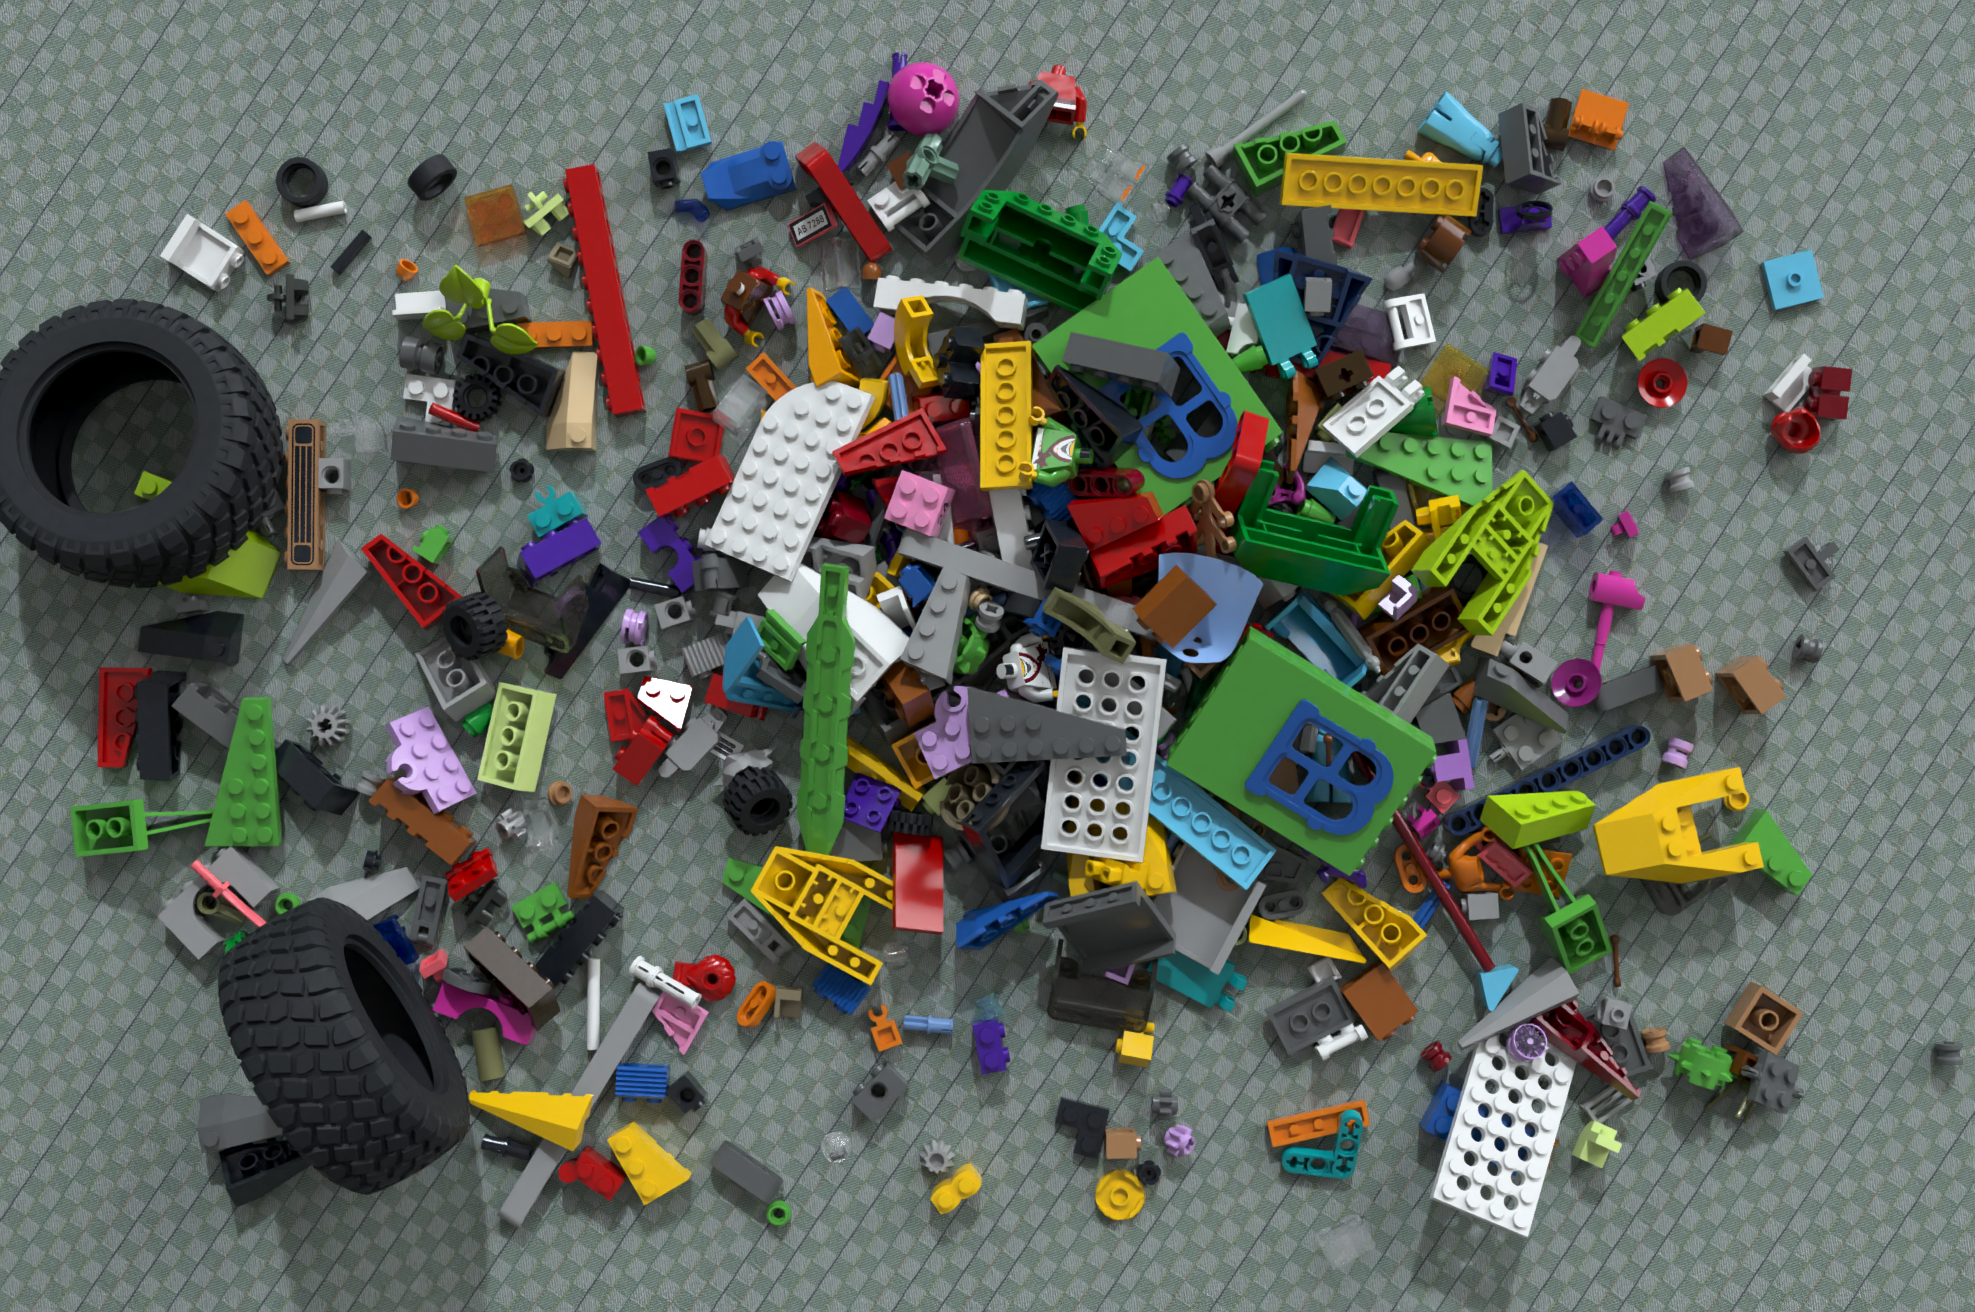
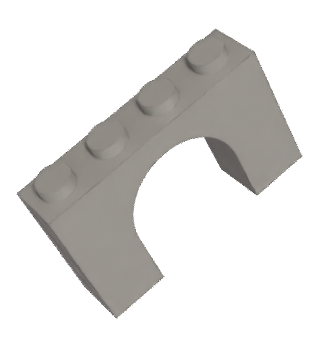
M225 846L216 854L218 859L215 862L204 866L220 882L225 883L228 881L253 908L264 904L280 888L240 846ZM200 876L194 882L192 880L187 882L180 889L182 893L176 899L173 897L161 907L163 911L157 916L198 960L208 957L226 940L197 907L198 898L210 887Z

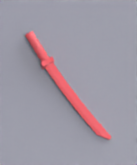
M198 860L190 866L215 890L212 894L215 898L221 894L258 927L267 923L227 888L230 885L228 881L222 884Z

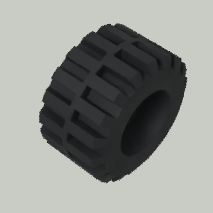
M475 592L447 603L446 609H443L442 629L446 635L447 642L451 645V649L454 652L456 651L459 657H464L468 661H474L502 649L501 647L505 646V640L508 638L506 632L508 625L505 622V615L502 613L501 607L496 604L495 599L489 598V595L486 593Z
M754 767L752 771L747 769L743 771L742 775L734 777V782L728 784L727 787L729 789L723 795L725 797L723 799L724 809L737 828L746 835L758 836L760 833L762 835L768 834V831H774L779 824L782 825L785 822L784 818L788 817L791 813L789 809L793 806L791 801L793 799L792 795L773 770L769 771L766 767H762L761 770L759 767Z

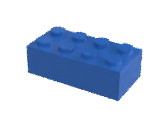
M1441 1080L1419 1125L1425 1131L1447 1141L1462 1090ZM1480 1104L1478 1107L1480 1116L1487 1118L1489 1114L1487 1106ZM1503 1114L1501 1117L1502 1124L1509 1128L1512 1124V1119L1508 1114ZM1529 1124L1525 1125L1526 1135L1529 1137L1535 1135V1129ZM1477 1128L1471 1130L1472 1139L1479 1142L1482 1138L1480 1130ZM1497 1137L1494 1145L1498 1151L1502 1152L1505 1149V1143L1501 1138ZM1520 1147L1518 1157L1523 1161L1527 1150ZM1489 1162L1491 1165L1497 1167V1165L1494 1162ZM1513 1171L1511 1175L1516 1176L1517 1172Z

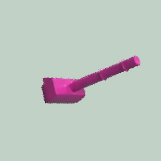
M1609 570V575L1594 572L1588 600L1602 603L1591 660L1599 671L1615 605L1642 610L1645 603V597L1641 596L1636 589L1635 580L1622 578V572Z

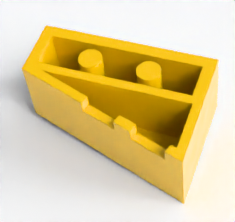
M634 1121L615 1131L607 1139L644 1205L686 1182L692 1175V1172L679 1164L674 1159V1156L661 1148L656 1143L657 1141Z

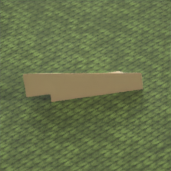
M1538 542L1540 550L1538 556L1533 558L1531 564V578L1493 636L1475 635L1471 643L1472 648L1488 656L1496 657L1504 637L1516 636L1547 551V545Z

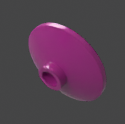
M1581 658L1570 659L1562 663L1554 672L1551 681L1554 696L1562 704L1569 707H1582L1591 703L1598 696L1602 686V677L1598 668L1592 662ZM1577 682H1583V686L1580 689L1575 688Z

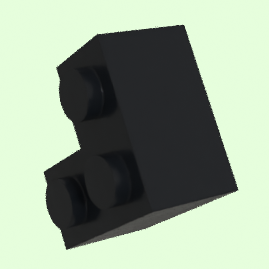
M952 326L947 336L943 338L939 351L935 353L933 365L937 370L938 384L942 388L944 398L972 401L980 387L981 382L976 363L985 349L980 329Z

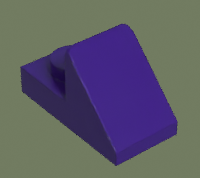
M1493 352L1490 358L1488 377L1482 386V390L1501 396H1512L1515 387L1517 358Z

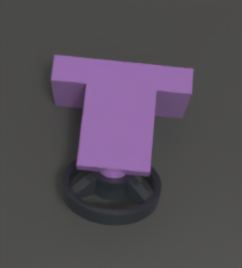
M1467 739L1446 742L1447 755L1437 756L1434 764L1430 768H1425V779L1422 772L1421 785L1424 788H1432L1436 782L1452 780L1454 790L1473 789L1474 782Z

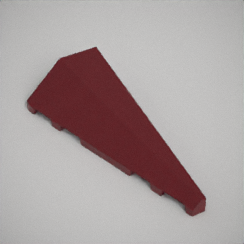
M1575 1000L1531 1018L1529 1022L1525 1023L1540 1027L1549 1043L1633 1101L1640 1097L1642 1091L1639 1088H1634L1626 1077L1628 1074L1626 1069L1618 1066L1612 1057L1613 1051L1591 1021L1586 1022L1578 1011L1579 1005Z

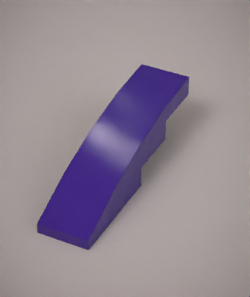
M879 80L874 104L864 102L858 126L848 124L838 163L842 173L846 170L850 171L871 140L885 108L889 82Z

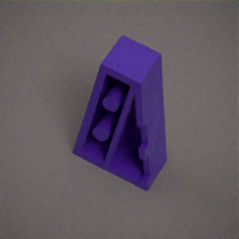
M576 518L565 525L566 528L562 531L557 532V530H553L544 535V540L535 544L532 541L521 548L522 552L519 553L517 565L531 589L538 585L537 581L549 575L553 577L558 574V570L569 564L573 565L600 548L602 543L587 518L581 521Z

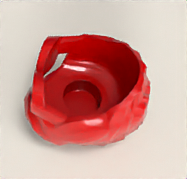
M1804 407L1793 409L1790 412H1782L1772 421L1771 435L1789 453H1807L1820 440V425L1815 416L1810 414Z

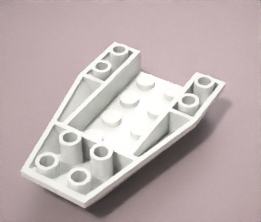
M800 563L792 582L774 575L758 594L767 610L774 609L805 640H807L808 631L818 617L821 575ZM848 591L846 618L855 639L854 666L851 667L850 682L852 715L865 701L866 698L864 696L894 663L900 661L909 637L878 607ZM806 644L801 647L802 651L798 660L807 672V660L805 659Z

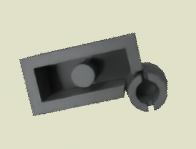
M717 554L702 555V559L692 561L695 592L734 590L749 587L746 562L727 554H721L720 558L717 557Z

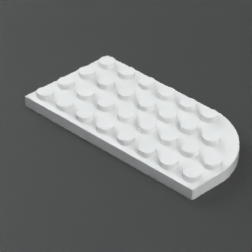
M831 381L820 387H816L815 382L808 383L791 390L779 398L763 416L705 545L792 582L842 473L832 456V451L857 439L875 397L843 383Z

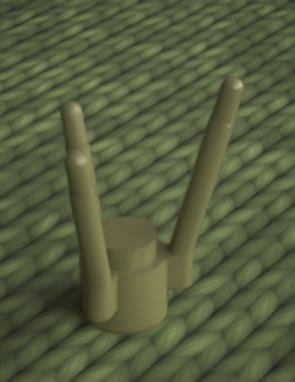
M1738 1076L1734 1082L1712 1099L1704 1109L1706 1111L1711 1109L1741 1084L1740 1090L1746 1096L1735 1117L1739 1119L1749 1104L1743 1119V1123L1747 1124L1756 1105L1755 1102H1750L1747 1099L1750 1081Z

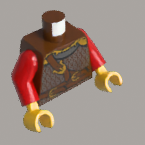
M761 266L750 268L746 272L739 269L734 277L728 281L727 288L721 296V302L725 307V322L739 335H744L746 344L758 347L754 343V337L764 339L763 334L748 328L751 327L765 304L763 299L770 296L774 285L785 295H791V293L785 290V287L789 283L795 286V283L786 277L779 278V275Z

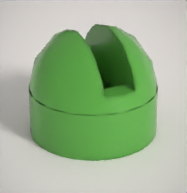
M639 346L635 353L636 362L640 366L652 365L657 359V353L652 347Z

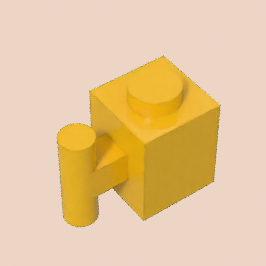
M1128 1018L1124 1019L1123 1028L1132 1029L1133 1032L1124 1031L1121 1039L1117 1038L1115 1053L1119 1054L1118 1063L1148 1067L1152 1056L1154 1036L1143 1033H1153L1154 1023Z

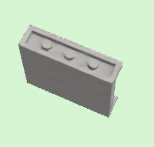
M1186 843L1184 845L1178 844L1172 857L1176 858L1172 867L1177 892L1150 896V899L1176 934L1175 950L1208 967L1210 971L1219 975L1267 884L1255 878L1247 890L1238 887L1234 891H1224L1217 884V872L1207 860L1201 858ZM1226 876V881L1232 883L1233 881Z

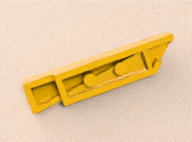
M1250 915L1246 938L1248 942L1366 963V958L1346 932L1280 919H1274L1271 922L1258 916Z

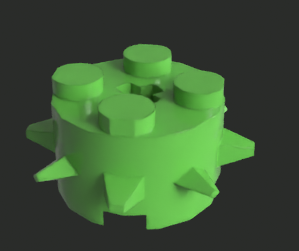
M972 614L968 619L966 617L963 619V630L959 639L958 654L953 669L954 673L972 674L976 672L979 665L985 659L990 647L989 640L986 638L988 632L981 631L974 625L976 614Z
M1687 1037L1686 1042L1682 1044L1680 1052L1674 1051V1055H1668L1669 1058L1676 1061L1673 1072L1677 1076H1681L1683 1073L1690 1078V1083L1714 1090L1715 1085H1717L1720 1090H1723L1726 1081L1732 1082L1731 1078H1738V1076L1729 1071L1733 1060L1730 1055L1726 1054L1727 1049L1717 1045H1712L1710 1048L1702 1045V1042L1698 1039Z

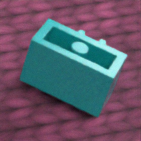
M550 485L546 486L549 490L547 498H543L540 492H535L536 499L545 505L528 514L527 517L539 538L544 539L543 536L553 530L559 532L565 529V525L576 518L581 520L588 516L576 493L569 491L555 499L556 491Z

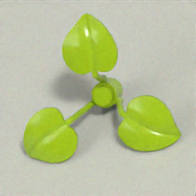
M456 264L441 280L439 290L444 297L452 302H464L461 310L455 317L444 309L431 311L425 316L422 324L424 329L439 338L458 340L464 336L466 331L465 325L459 320L462 318L467 307L480 309L486 305L489 329L494 334L490 342L495 348L507 354H523L533 350L538 345L537 341L533 340L524 329L517 325L504 323L495 328L491 309L492 299L488 298L491 289L490 283L482 278L472 279Z

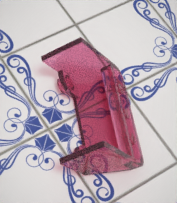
M969 417L935 428L947 449L946 454L936 456L943 485L956 490L951 502L953 528L963 529L980 525L981 523L984 524L987 521L992 522L993 515L987 491H982L980 488V460Z

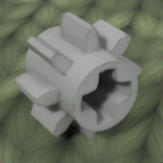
M509 808L497 817L499 822L496 824V830L502 838L508 839L511 837L515 841L527 832L525 827L528 822L522 812L518 810L512 812Z

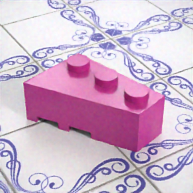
M1601 226L1557 258L1559 268L1565 275H1569L1582 296L1586 299L1603 285L1612 269L1609 265L1614 262L1617 246L1604 227Z

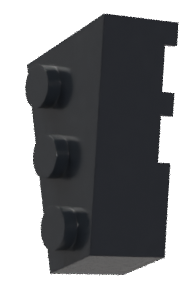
M285 739L275 751L277 777L281 780H286L290 784L288 788L296 795L302 796L305 799L304 804L311 810H322L342 816L360 794L355 788L352 789L342 785L339 782L342 777L337 773L332 775L322 766L323 762L300 743Z

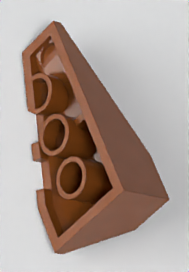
M1296 371V375L1291 377L1286 395L1287 484H1292L1314 427L1318 411L1323 410L1324 404L1323 397L1319 396L1317 385L1299 371Z
M581 794L574 817L567 890L568 898H589L595 892L606 874L605 868L610 859L617 856L619 852L617 850L624 837L628 838L632 831L638 811L636 806L603 795Z

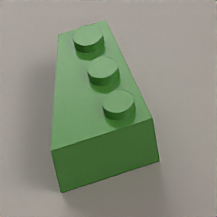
M1755 809L1729 844L1730 846L1744 842H1758L1764 867L1755 870L1786 893L1798 896L1813 876L1767 810Z

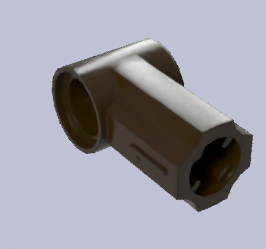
M1559 97L1549 100L1545 124H1543L1547 139L1544 140L1545 148L1564 151L1569 138L1567 126L1572 102L1568 99Z
M709 359L684 366L689 385L693 388L699 412H708L719 408L720 404L713 382L715 377Z

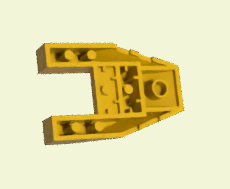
M1740 767L1725 768L1656 784L1647 792L1632 799L1631 802L1622 808L1616 809L1593 824L1604 875L1682 884L1764 867L1758 842H1744L1701 852L1690 805L1746 792Z
M1078 774L1074 779V783L1081 782L1082 776ZM1072 795L1070 808H1076L1079 806V799ZM1093 799L1091 801L1093 810L1102 811L1105 808V804L1101 799ZM1120 802L1116 805V810L1119 814L1126 815L1130 812V806L1126 802ZM1148 815L1143 862L1149 864L1145 887L1146 894L1153 897L1176 893L1177 890L1166 827L1151 815ZM1070 821L1068 823V833L1076 831L1077 826L1075 822ZM1093 823L1088 826V832L1092 836H1099L1102 833V828L1100 825ZM1117 827L1113 830V835L1117 839L1122 840L1128 836L1126 829L1123 827ZM1067 853L1068 884L1071 897L1101 890L1100 881L1085 875L1086 861L1094 860V856Z
M775 846L750 890L752 894L804 950L872 985L883 962L840 939L863 895L893 910V881L853 859Z

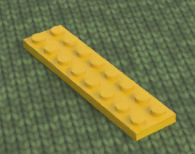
M1285 153L1280 204L1308 207L1331 205V208L1476 217L1483 166Z

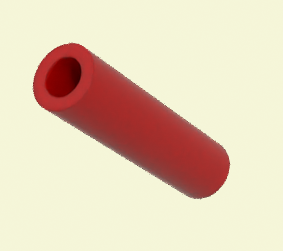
M434 402L429 408L428 414L465 430L477 432L480 427V422L467 418Z

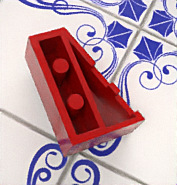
M716 455L689 468V471L676 478L673 476L667 479L668 482L658 488L650 487L645 491L659 517L676 516L679 519L690 513L689 508L695 505L701 507L711 502V496L717 493L719 496L728 493L734 482L735 475L724 455Z
M1153 491L1133 493L1124 498L1097 497L1084 500L1076 499L1067 505L1089 552L1158 521L1164 515Z

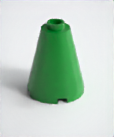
M1431 386L1422 388L1425 395L1415 403L1414 409L1388 431L1389 433L1438 436Z

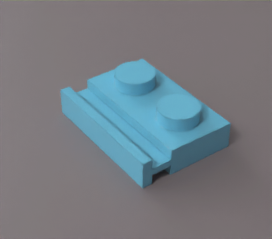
M698 94L674 100L671 103H663L678 154L682 151H689L712 144Z

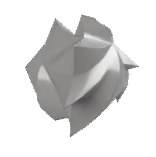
M778 746L759 750L756 747L747 752L727 754L723 764V775L712 786L728 788V784L734 782V777L742 775L743 771L747 769L752 771L754 767H759L760 770L762 767H766L770 771L773 767L770 757Z

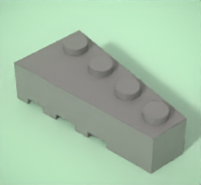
M945 566L943 567L900 657V660L905 665L950 685L952 684L954 664H956L959 639L963 630V619L966 614L972 585L966 575Z

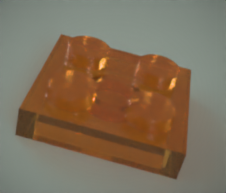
M512 184L464 197L476 243L479 247L527 234L516 192Z

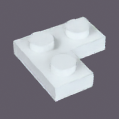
M406 374L403 399L427 402L425 421L452 427L451 423L428 414V411L433 402L454 411L455 406L453 402H455V399L453 398V393L456 394L454 388L458 386V382L456 380Z

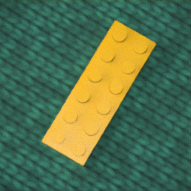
M1031 341L984 344L985 349L981 354L980 488L982 491L1033 489L1032 478L1027 482H1022L1018 477L1021 472L1018 469L1020 464L1024 461L1031 463L1033 456V426L1028 423V417L1030 415L1033 416L1031 413L1033 408Z

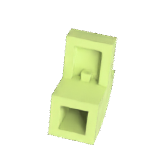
M1591 1121L1582 1130L1572 1155L1603 1168L1609 1151L1612 1150L1619 1153L1622 1144L1614 1140L1617 1134L1616 1130L1596 1121Z

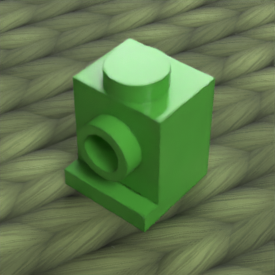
M437 524L435 528L431 527L430 530L427 529L420 538L421 545L419 547L413 546L412 550L430 562L440 564L455 539L448 535L450 533L448 529Z

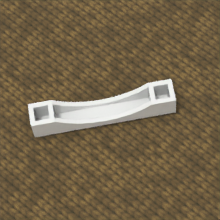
M888 275L886 278H878L873 307L878 313L895 315L902 298L923 295L928 304L951 302L967 305L991 318L999 328L1024 330L1028 299L1022 291L1009 289L1008 292H1000L994 287H983V290L973 289L974 287L968 284H959V287L949 286V283L943 281H935L934 284L925 283L922 279L911 278L910 281H903L897 276Z

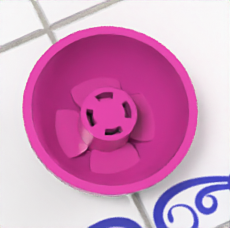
M928 62L909 64L900 69L893 76L889 84L888 104L895 120L910 133L918 136H924L926 133H936L938 135L949 128L958 113L960 98L957 85L951 75L938 65Z

